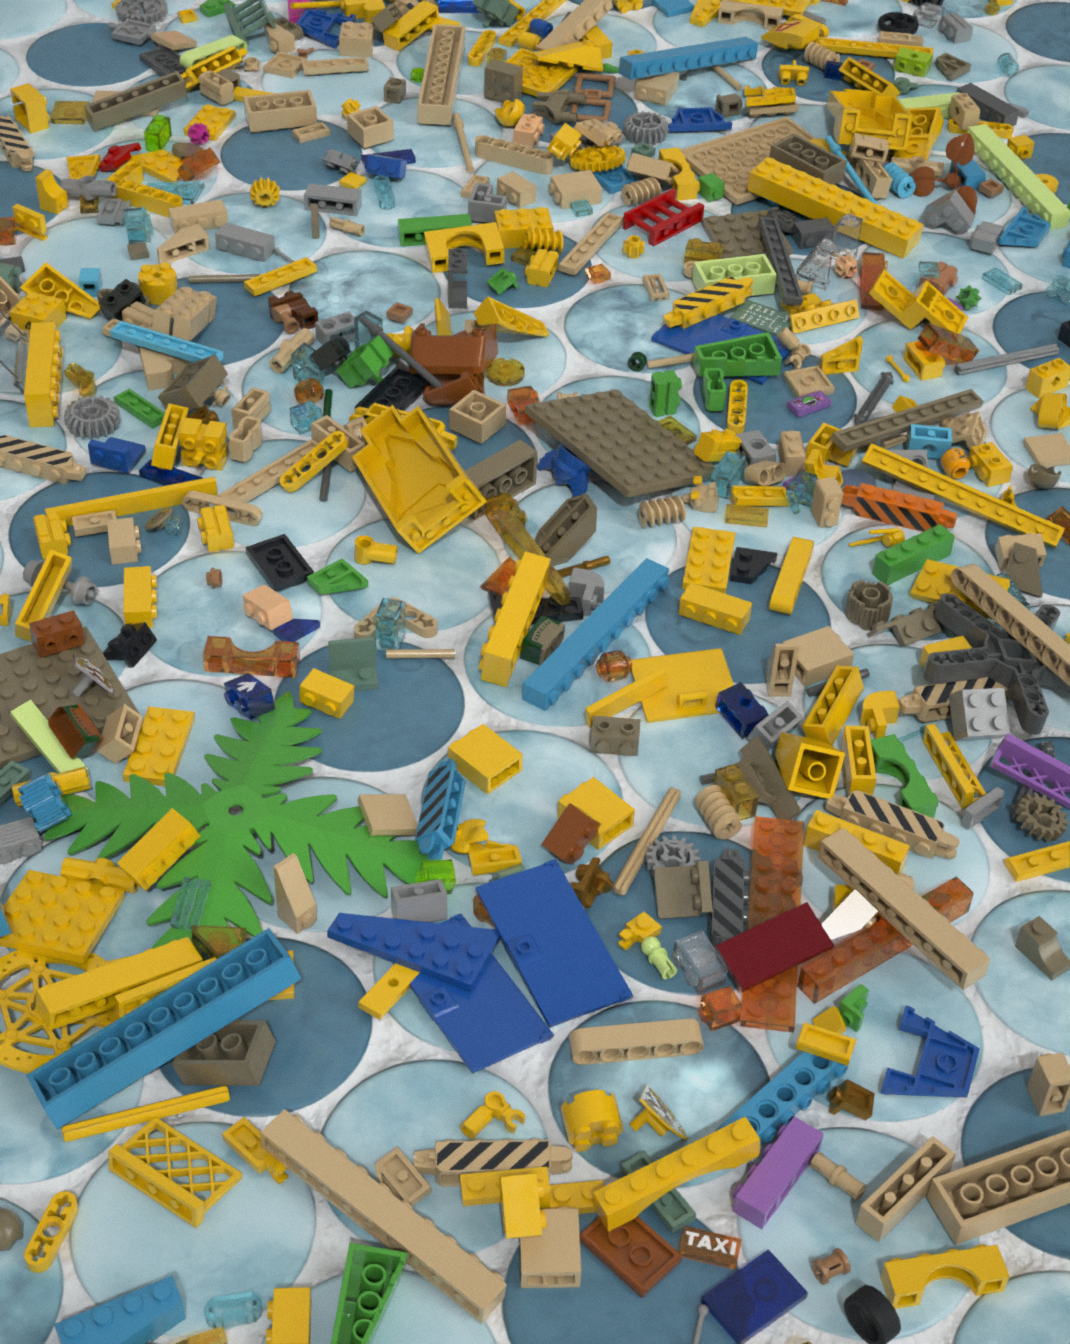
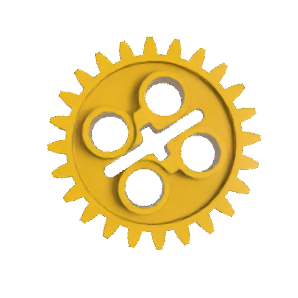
M596 144L592 147L589 145L587 148L581 147V149H577L569 157L570 165L574 169H579V171L591 170L592 172L608 171L609 168L620 167L619 165H623L626 159L625 151L621 147H616V145L600 147Z

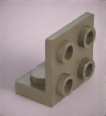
M698 861L693 866L660 867L654 869L659 919L709 916L713 912L708 861Z

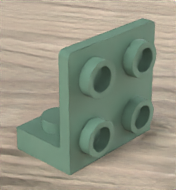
M374 637L331 640L328 642L331 676L355 685L354 692L378 690Z

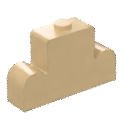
M138 346L148 391L166 388L173 381V375H178L187 364L191 363L181 358Z

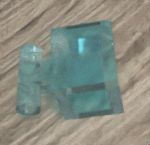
M800 471L788 483L790 490L786 492V496L793 514L800 513L799 504L812 507L814 488L816 487L815 481L818 479L817 475Z

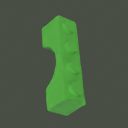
M895 734L872 739L871 746L875 772L893 776L905 787L900 792L898 805L934 818L939 804L937 795L932 793L927 785L926 778L921 776L916 768L915 761L910 759L904 744L898 740Z

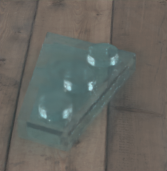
M204 181L147 183V186L181 196L183 204L187 205L195 204L205 187Z

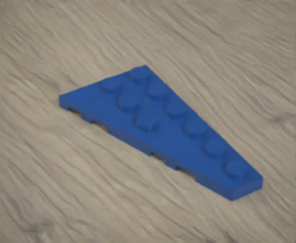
M339 913L327 930V937L469 992L472 991L501 940L496 929Z

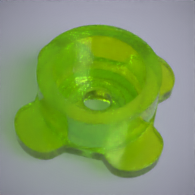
M412 69L410 80L422 82L424 69Z

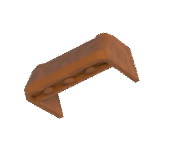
M421 323L411 334L409 355L431 374H462L467 371L473 374L483 373L498 355L496 324H491L487 330L474 328L467 336L431 335V331L425 328V323ZM408 365L410 373H417L410 365Z

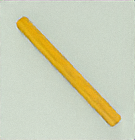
M226 1085L67 1124L62 1126L63 1139L65 1142L148 1122L154 1117L160 1119L227 1102L230 1100L229 1090Z

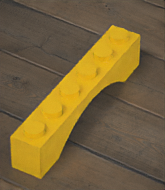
M745 1116L594 1191V1209L609 1232L633 1220L654 1201L681 1184L713 1171L736 1168L758 1157L760 1154V1138Z

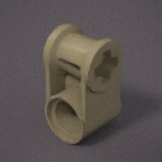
M283 17L276 18L274 23L295 35V39L303 37V30L299 25Z

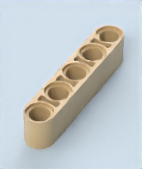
M485 135L475 138V156L478 158L543 175L553 172V154H549L548 151Z
M695 1019L587 1027L573 1030L569 1034L572 1059L574 1063L579 1065L687 1056L700 1053L704 1048L700 1025Z

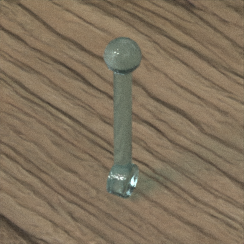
M921 726L920 730L902 736L898 740L902 742L918 735H924L926 726Z

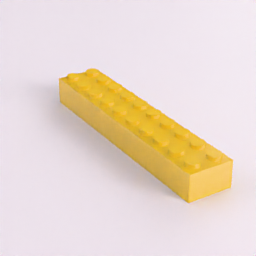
M766 157L749 175L748 191L809 218H828L835 229L900 258H904L919 243L924 224L919 223L915 219L905 217L899 212L891 211L882 205L875 204L866 198L854 195L852 192L838 188L836 185L824 182L820 178L810 176L806 172L794 169L790 165L780 163L773 158Z

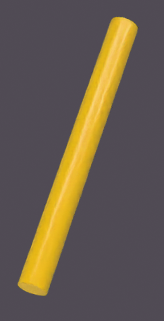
M340 1L296 2L290 4L291 9L340 7Z

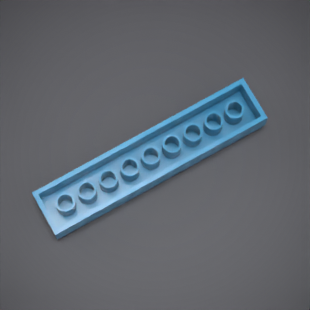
M270 928L26 1076L43 1109L56 1129H59L301 980V977L291 956Z

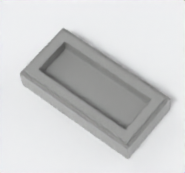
M996 787L965 808L961 826L968 830L1000 809L1004 791Z

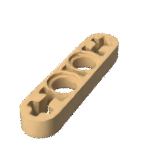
M188 491L182 499V505L185 509L200 514L201 508L210 507L208 503H212L215 506L224 505L229 521L249 526L257 525L263 516L261 509L256 505L202 492ZM228 507L234 509L236 514L230 512Z

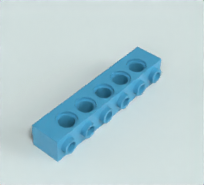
M802 1052L715 1131L746 1116L760 1138V1147L764 1143L769 1144L783 1124L788 1125L800 1110L805 1111L811 1105L816 1095L824 1094L835 1078L840 1079L846 1073L848 1066Z

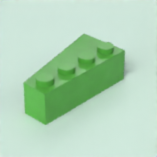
M769 332L698 345L694 348L693 364L699 377H704L705 368H721L724 376L780 375L782 357Z
M349 1243L331 1344L372 1343L404 1273L408 1253Z

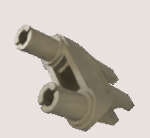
M565 89L554 92H538L537 99H543L544 101L533 102L532 108L540 109L534 110L533 114L546 118L553 124H561L562 122L577 123L578 113L566 112L571 103L585 105L587 96L586 94L572 93L571 90Z

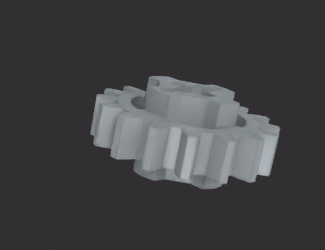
M673 835L672 840H668L666 836H663L662 842L655 839L654 846H648L645 859L647 863L646 869L652 870L651 876L654 877L655 868L693 866L700 861V857H698L699 850L693 849V842L686 844V838L684 837L678 841L675 835Z

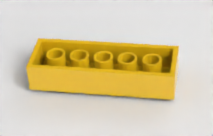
M55 322L31 323L24 389L30 428L55 426V418H59L58 406L60 405L59 393H61L60 381H62L63 347L59 345L61 334L60 330H56Z
M525 551L522 560H517L514 569L516 574L515 576L511 575L508 583V588L510 589L503 594L501 601L503 606L501 609H497L494 618L495 626H490L487 636L489 641L488 643L484 642L480 656L482 658L478 668L482 670L481 680L507 688L521 653L522 641L529 632L546 588L550 558Z

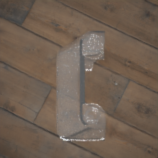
M854 214L843 216L796 270V277L802 281H814V287L826 291L830 286L831 260H837L840 256L846 257L847 254L851 255L854 259L857 257L863 219L856 217Z

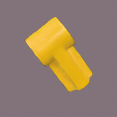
M366 535L355 539L354 560L357 563L364 565L372 561L396 563L398 546L374 542L373 538Z

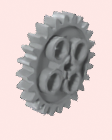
M121 0L116 5V15L121 21L131 19L153 24V21L163 20V17H166V14H168L165 0ZM140 4H142L144 15L141 13Z

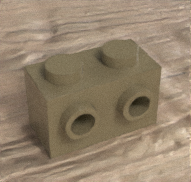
M593 715L590 752L638 756L641 719Z

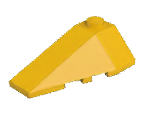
M591 40L532 53V57L538 61L559 64V61H561L562 64L573 67L575 64L582 67V69L603 72L600 47Z
M908 108L907 110L912 115L909 135H932L933 147L944 124L941 108Z
M47 262L20 287V290L26 294L30 291L63 299L66 312L89 320L101 310L96 299Z
M488 296L474 312L477 324L483 329H488L491 324H496V332L542 337L550 335L544 322Z

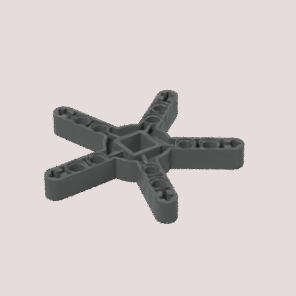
M949 593L942 594L934 613L935 618L957 636H964L973 648L931 653L922 673L923 678L929 683L939 684L990 677L1008 688L1021 728L1032 735L1040 734L1049 715V710L1039 684L1070 692V686L1005 629L1000 630L957 596ZM1043 605L1034 615L1050 629L1054 630L1060 616V611L1052 605Z

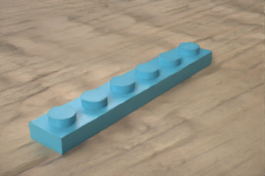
M119 321L110 330L111 338L189 362H195L214 354L219 361L224 358L223 351L124 321Z

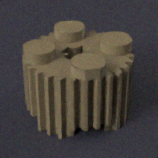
M859 579V582L855 581V583H852L848 593L845 616L852 619V622L859 624L861 629L866 631L873 630L872 626L878 622L885 621L887 623L893 603V596L890 593L891 587H887L888 584H884L883 581L877 582V584L874 582L870 583L869 581L865 583V580Z

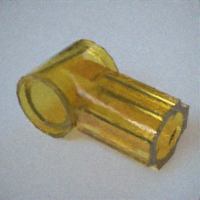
M75 363L68 364V367L64 370L65 377L78 388L79 395L82 397L95 395L97 389L94 373L85 371L80 365Z

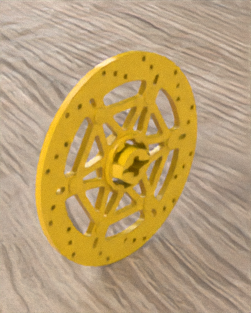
M16 950L0 958V982L10 974L25 967L30 969V973L6 990L0 989V1009L6 1026V1030L0 1034V1064L12 1070L29 1074L70 1049V1045L93 1027L104 1028L111 1024L107 1013L101 1012L73 1022L72 1024L85 1025L72 1035L67 1034V1025L60 1027L62 1038L57 1039L54 1032L47 1029L35 1008L36 989L39 988V978H43L46 984H53L54 982L51 978L64 980L74 975L47 969L45 964H66L87 972L96 968L97 963L105 962L106 960L94 953H90L85 963L81 964ZM28 982H33V993L16 992ZM10 999L27 1000L26 1005H22L14 1001H11ZM8 1008L21 1012L23 1015L15 1023H11ZM26 1021L33 1023V1025L18 1031ZM44 1029L49 1040L28 1035ZM17 1042L51 1048L55 1054H32L12 1046Z

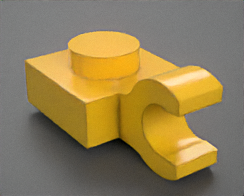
M642 912L626 923L625 929L619 933L622 940L618 942V945L623 950H628L637 941L641 944L644 938L648 936L656 937L661 934L662 926L647 913Z

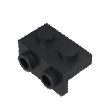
M146 622L124 625L120 629V634L112 639L104 650L103 655L106 660L123 658L129 668L134 667L157 641V638Z

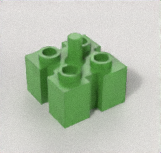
M378 335L366 344L354 349L347 357L348 359L336 369V372L350 389L356 385L362 386L368 381V378L374 379L378 384L383 379L379 370L390 363L388 359L394 353Z

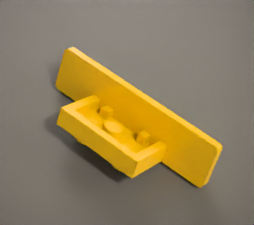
M856 299L840 303L823 300L820 301V305H804V309L797 310V313L789 316L792 333H799L859 318L858 302Z

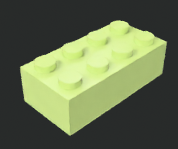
M759 254L694 262L692 281L698 291L728 277H734L737 280L751 277L753 284L749 286L752 289V295L750 296L774 293L777 274L766 255Z

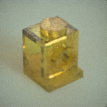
M500 47L491 48L490 52L487 53V65L493 59L505 62L507 60V50H503Z

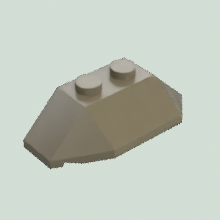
M584 493L581 496L567 499L538 530L532 550L529 553L550 558V567L567 563L596 532L597 507L591 498Z

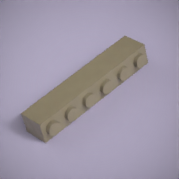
M176 71L84 105L87 121L95 132L187 97L186 84L180 73Z

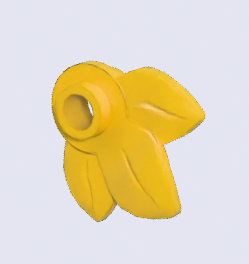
M469 819L457 826L455 842L450 846L451 849L455 852L466 854L470 849V844L488 840V833L483 828L486 825V821L482 819Z

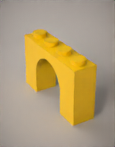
M496 222L424 232L425 248L432 273L448 271L449 249L461 246H472L481 250L486 265L505 263L504 246Z

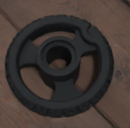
M902 12L886 13L878 19V28L884 32L914 34L919 26L916 18ZM891 21L889 25H886L884 22Z

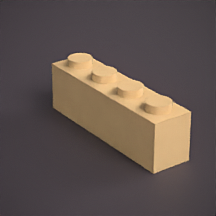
M932 1136L861 1204L856 1224L879 1243L927 1196L932 1178L951 1171L955 1153Z

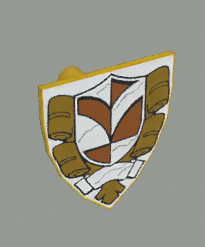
M646 1084L639 1098V1101L646 1108L629 1123L632 1129L637 1132L648 1123L660 1137L668 1130H671L679 1137L688 1140V1136L674 1114L649 1085Z

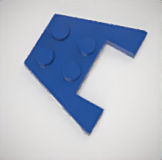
M306 9L296 24L302 28L303 33L336 49L339 45V36L328 32L335 23L342 24L348 21L354 23L356 15L350 14V17L342 16V13L339 12L332 15L327 14V11Z
M906 1005L899 1030L926 1038L916 1076L887 1068L881 1094L967 1098L980 1048L952 1031L945 1032L935 1025V1021L928 1017L922 1018L915 1013L914 1008Z

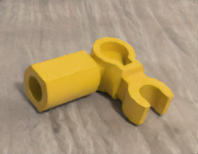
M492 1091L485 1096L484 1106H479L461 1123L460 1130L466 1137L473 1140L492 1121V1118H495L498 1121L504 1122L506 1130L514 1134L517 1126L512 1120H517L524 1124L526 1116L520 1110L511 1109V1105L505 1101L503 1094Z

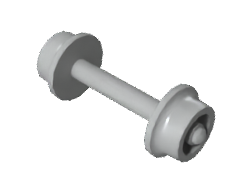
M31 560L24 568L23 579L31 587H33L45 562L44 560ZM85 576L80 577L75 584L66 580L63 589L71 591V601L75 605H90L97 595L96 584L92 583Z

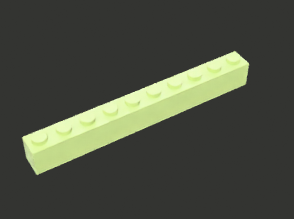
M987 124L968 127L967 133H970L974 140V152L1033 214L1036 213L1043 220L1048 221L1051 224L1050 230L1067 227L1070 210Z

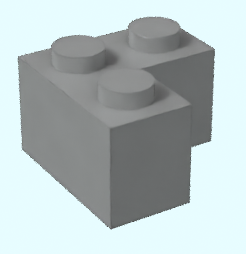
M475 183L468 201V214H470L471 221L492 223L494 222V211L507 209V196L493 195V185Z
M956 189L926 205L922 214L923 219L931 229L947 222L956 235L970 228L976 217Z

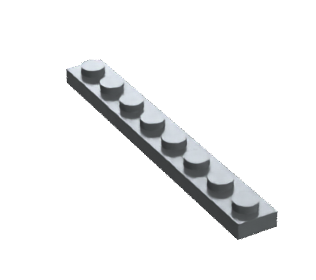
M759 217L758 225L770 263L777 274L776 282L783 304L801 306L803 302L802 293L778 220L776 218Z

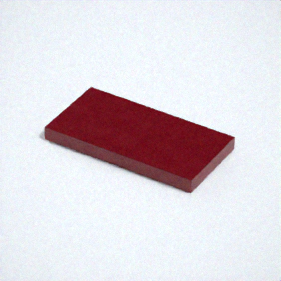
M806 902L716 945V951L742 993L833 949L834 944Z

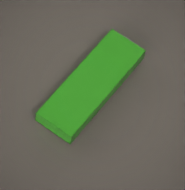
M127 389L114 396L115 404L152 429L162 424L165 412L131 389Z

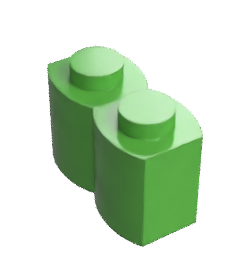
M705 368L702 394L705 398V408L708 411L717 412L724 409L726 384L723 381L724 373L721 368Z

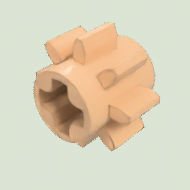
M849 254L846 257L840 256L835 262L836 269L834 271L843 279L846 276L851 277L857 271L856 264L858 261Z

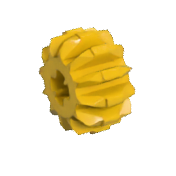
M262 177L259 181L254 180L253 185L250 186V198L254 200L255 205L260 204L261 208L264 205L268 208L270 204L275 205L280 198L279 186L276 185L275 180L270 181L269 177L266 180Z

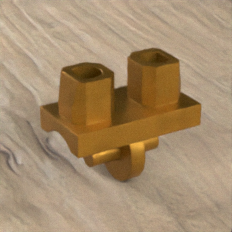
M593 857L589 865L579 864L576 875L581 882L570 883L584 908H591L597 895L608 893L613 887V882L609 878L610 874L600 868V858Z

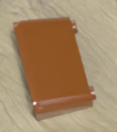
M464 330L454 335L467 336L468 334ZM468 371L462 374H432L443 385L434 388L432 385L425 387V392H423L425 401L432 406L455 405L473 390L485 395L484 372L480 374H473Z

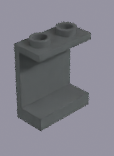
M449 249L448 308L467 309V281H452V273L467 274L468 249Z

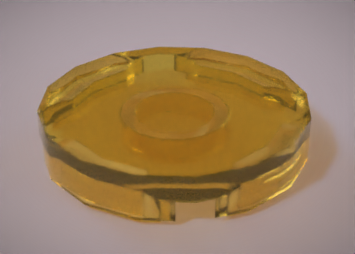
M505 358L494 359L486 369V378L498 386L517 385L525 377L523 364L510 358V361L505 360Z

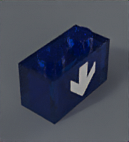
M250 673L224 683L226 691L224 698L227 704L233 706L240 714L245 715L250 720L275 709L271 688Z

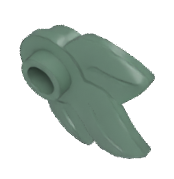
M898 77L895 81H889L901 93H908L910 88L918 87L917 83L910 82L908 78Z

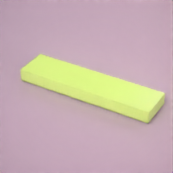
M31 699L10 711V716L57 773L86 767L79 758L73 760L70 758L50 729L48 720Z

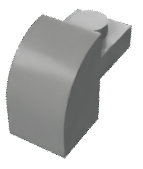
M574 567L569 581L568 597H579L582 600L583 616L589 617L592 608L596 609L597 603L603 602L604 580L596 572Z

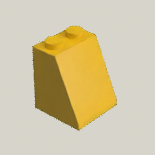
M781 732L775 756L786 789L827 799L834 796L845 752L824 741Z

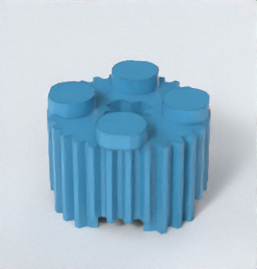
M49 773L18 788L19 793L22 794L19 796L21 803L32 819H36L37 822L34 825L39 832L49 829L72 815L68 804L60 796L63 793L58 783L54 782Z

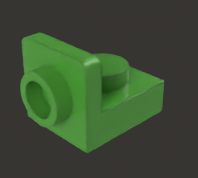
M504 267L486 281L488 286L498 295L511 285L516 290L519 288L516 282L518 280L517 276L512 271L508 272Z
M862 984L858 985L843 998L838 1008L845 1026L850 1027L855 1032L861 1029L864 1018L862 1012L868 1005L866 999L869 989Z

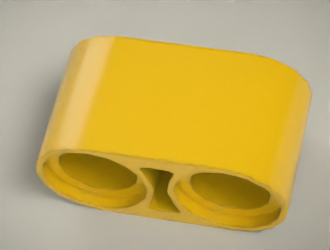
M1044 394L1038 417L1039 428L1061 429L1067 407L1066 394Z

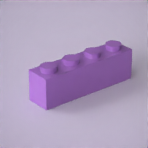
M795 1116L788 1125L783 1124L777 1134V1141L774 1145L768 1144L763 1152L762 1161L759 1164L754 1163L749 1170L748 1180L744 1185L740 1183L736 1187L732 1198L735 1200L733 1212L758 1228L763 1229L809 1166L813 1157L819 1152L824 1134Z

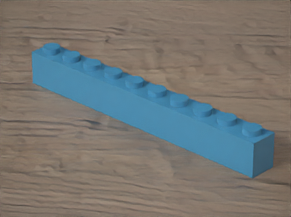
M740 37L620 57L618 73L632 80L755 59L758 42L748 37Z
M646 558L523 682L522 700L544 711L552 704L554 705L558 701L559 696L564 691H568L572 683L583 675L585 669L589 665H593L597 657L608 649L610 643L614 639H618L622 631L633 623L636 616L642 614L646 606L650 602H654L657 595L667 588L670 581L668 578L669 568Z

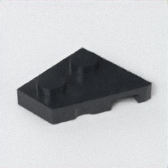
M736 547L730 581L753 584L759 575L767 571V566L771 562H776L777 553Z

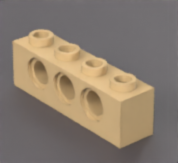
M848 150L846 159L874 199L887 198L893 179L883 166L877 162L850 157V150Z

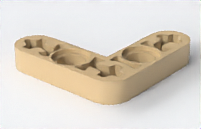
M393 597L384 600L354 626L355 639L376 638L394 622L423 638H432L438 633V622L434 617ZM407 616H414V617H416L415 619H412V620L405 619V617H407ZM377 618H381V619H383L384 621H382V622H374L373 620H374V619H377Z

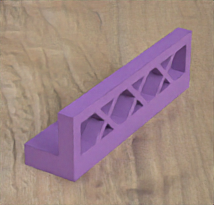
M1007 733L997 746L990 766L1070 809V799L1064 793H1070V766ZM1000 756L1007 759L1011 765L1007 766L999 762ZM1021 769L1029 771L1032 777L1025 776ZM1043 781L1050 782L1054 789L1046 787Z

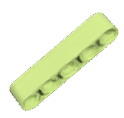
M230 35L184 52L179 62L181 66L188 69L232 46H235L238 51L244 47L247 50L248 45L247 42L235 35Z

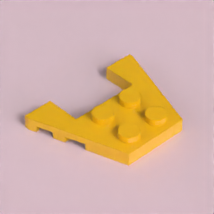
M744 86V96L762 95L747 96L746 107L780 103L790 105L792 102H796L794 88L773 87V89H764V86H758L757 88Z

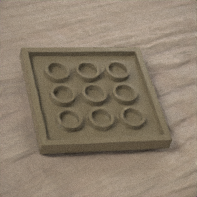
M769 210L702 218L701 225L720 259L765 254L769 258L758 225L759 217H767ZM782 232L788 254L792 255V247Z

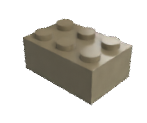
M214 354L187 364L158 398L166 409L168 403L187 407L189 408L188 412L192 409L196 411L205 405L204 401L214 395V390L224 383L223 380L228 373Z
M234 1020L193 1047L177 1055L172 1065L184 1085L259 1086L276 1041L265 1020Z

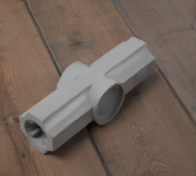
M84 176L80 179H62L61 188L66 190L67 195L83 196L85 200H92L97 197H115L117 186L116 182L95 180L92 176Z

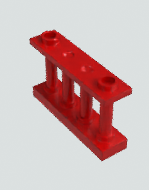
M672 188L625 212L623 229L627 230L634 225L649 233L648 244L654 247L700 223L704 216V205L700 202L691 207L684 205L675 199L676 189ZM673 206L682 212L677 214L668 208ZM662 213L669 218L664 220L658 217L656 214ZM649 219L656 223V225L652 227L643 221Z

